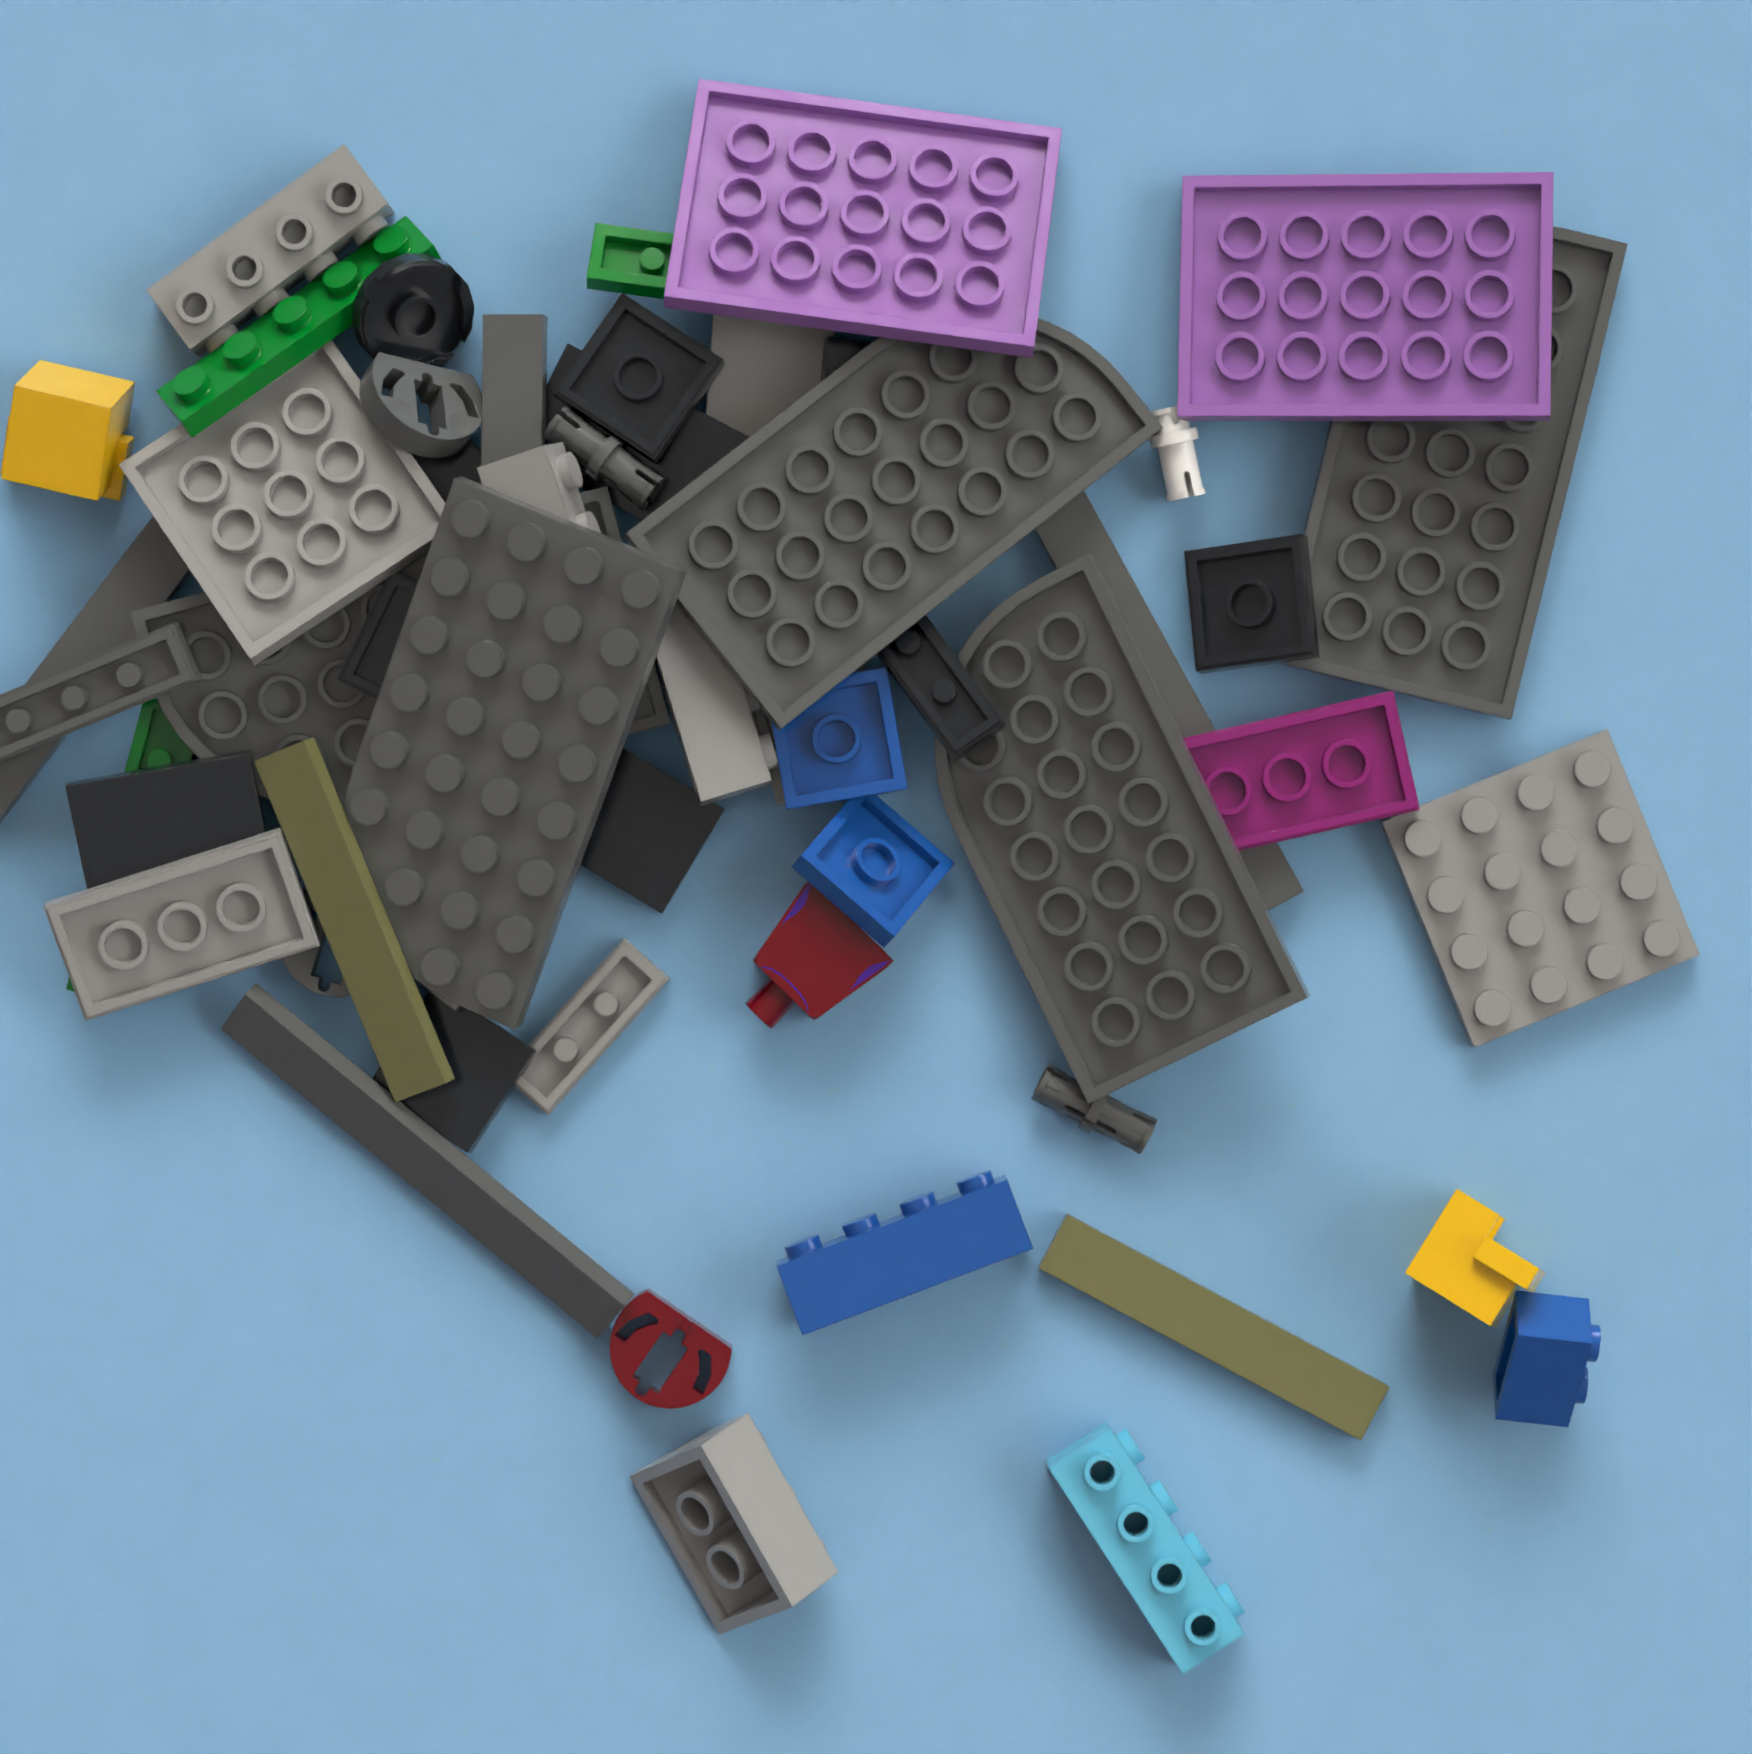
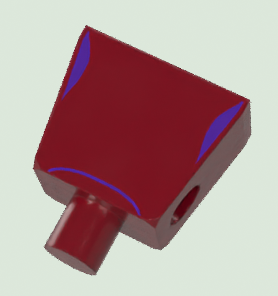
M807 882L753 959V962L769 979L745 1004L771 1029L795 1004L813 1020H816L885 970L894 960L854 921Z

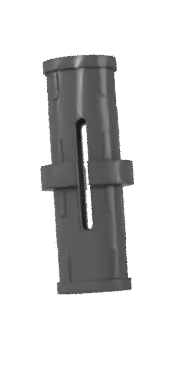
M564 406L560 411L562 417L559 414L554 416L546 428L543 437L552 443L563 442L566 452H572L577 461L587 468L584 474L594 481L602 479L634 503L637 508L644 510L649 503L647 500L652 502L662 488L665 478L656 474L622 448L624 442L614 435L607 437L583 420L569 406Z
M1050 1064L1044 1070L1031 1097L1032 1100L1053 1108L1079 1122V1129L1087 1133L1094 1130L1104 1136L1106 1135L1138 1154L1145 1148L1157 1122L1156 1118L1121 1103V1101L1109 1096V1094L1088 1104L1077 1080Z

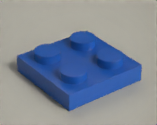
M887 667L852 673L780 731L772 723L786 810L908 789Z
M874 795L847 800L791 868L884 948L950 870L954 862L881 798Z

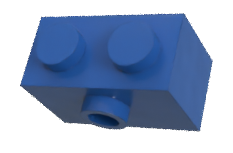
M1515 1290L1493 1372L1495 1419L1569 1427L1575 1403L1584 1404L1586 1400L1589 1380L1588 1368L1586 1367L1587 1361L1596 1362L1600 1350L1601 1330L1599 1325L1591 1324L1589 1299Z

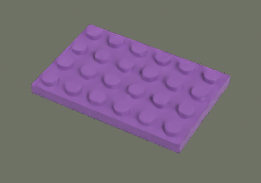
M699 79L664 292V308L1032 358L1062 128Z
M1554 172L1182 176L1177 418L1185 421H1550Z

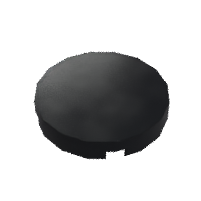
M405 253L383 262L365 278L354 299L352 325L358 344L373 360L381 352L442 367L455 356L452 351L457 348L461 340L465 343L472 330L474 303L468 284L447 262L428 253Z

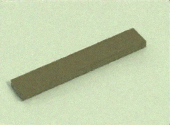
M315 738L303 740L255 760V766L394 1101L398 1102L455 1079Z
M1068 1213L1065 1214L1038 1265L1039 1269L1359 1440H1362L1389 1389L1386 1383Z

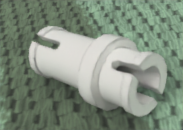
M1177 406L1150 411L1163 427L1149 440L1151 449H1158L1167 492V502L1206 494L1205 487L1203 488L1193 442V440L1199 439L1197 427L1190 428L1189 421L1177 418Z

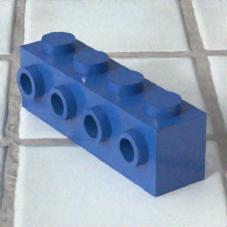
M991 1170L983 1171L956 1182L959 1192L936 1200L933 1191L924 1193L900 1203L899 1206L902 1214L879 1222L876 1213H872L842 1225L845 1235L822 1244L817 1234L785 1246L788 1257L777 1261V1269L802 1335L1033 1249L1006 1175L994 1179Z

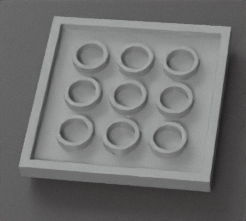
M332 340L193 438L180 424L118 464L254 666L427 553L445 506L444 500L412 454L387 440L370 422L360 400L359 388L361 381Z
M1608 729L1419 805L1420 810L1396 815L1379 822L1471 1047L1487 1043L1700 955Z

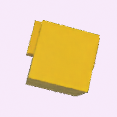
M39 360L14 385L0 473L2 474L1 479L98 501L100 497L120 501L126 494L128 478L118 464L132 455L134 437L123 435V433L129 426L135 382Z
M1458 1189L1454 1192L1405 1272L1426 1287L1497 1328L1513 1302L1515 1290L1519 1291L1522 1287L1529 1292H1534L1545 1275L1544 1271L1493 1240L1505 1221L1503 1217Z

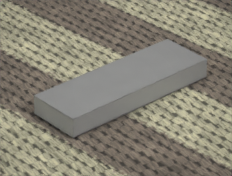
M624 938L529 1044L537 1052L515 1086L549 1115L669 981L670 977Z

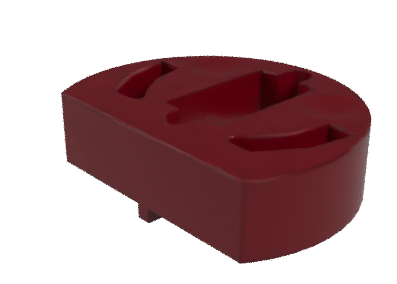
M650 1288L640 1292L626 1304L615 1321L610 1337V1359L620 1383L638 1400L659 1408H682L706 1398L723 1380L732 1355V1345ZM650 1313L658 1320L637 1327L627 1338L617 1333L629 1320ZM675 1330H682L685 1333V1337L682 1339L681 1344L687 1347V1350L661 1388L658 1390L651 1385L646 1392H639L637 1385L641 1378L634 1373L662 1332L671 1337ZM699 1350H704L711 1355V1376L704 1392L694 1385L700 1372Z

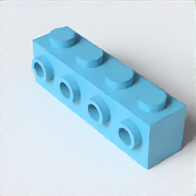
M1108 1421L1047 1459L1048 1468L1182 1674H1185L1245 1635L1236 1619L1244 1614L1245 1610L1226 1581L1215 1587L1203 1567L1212 1562L1193 1530L1182 1536L1170 1516L1179 1509L1162 1482L1158 1479L1149 1485L1136 1466L1146 1458L1128 1430L1125 1428L1116 1434Z

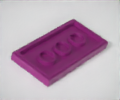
M1393 691L1183 738L1239 851L1420 810Z

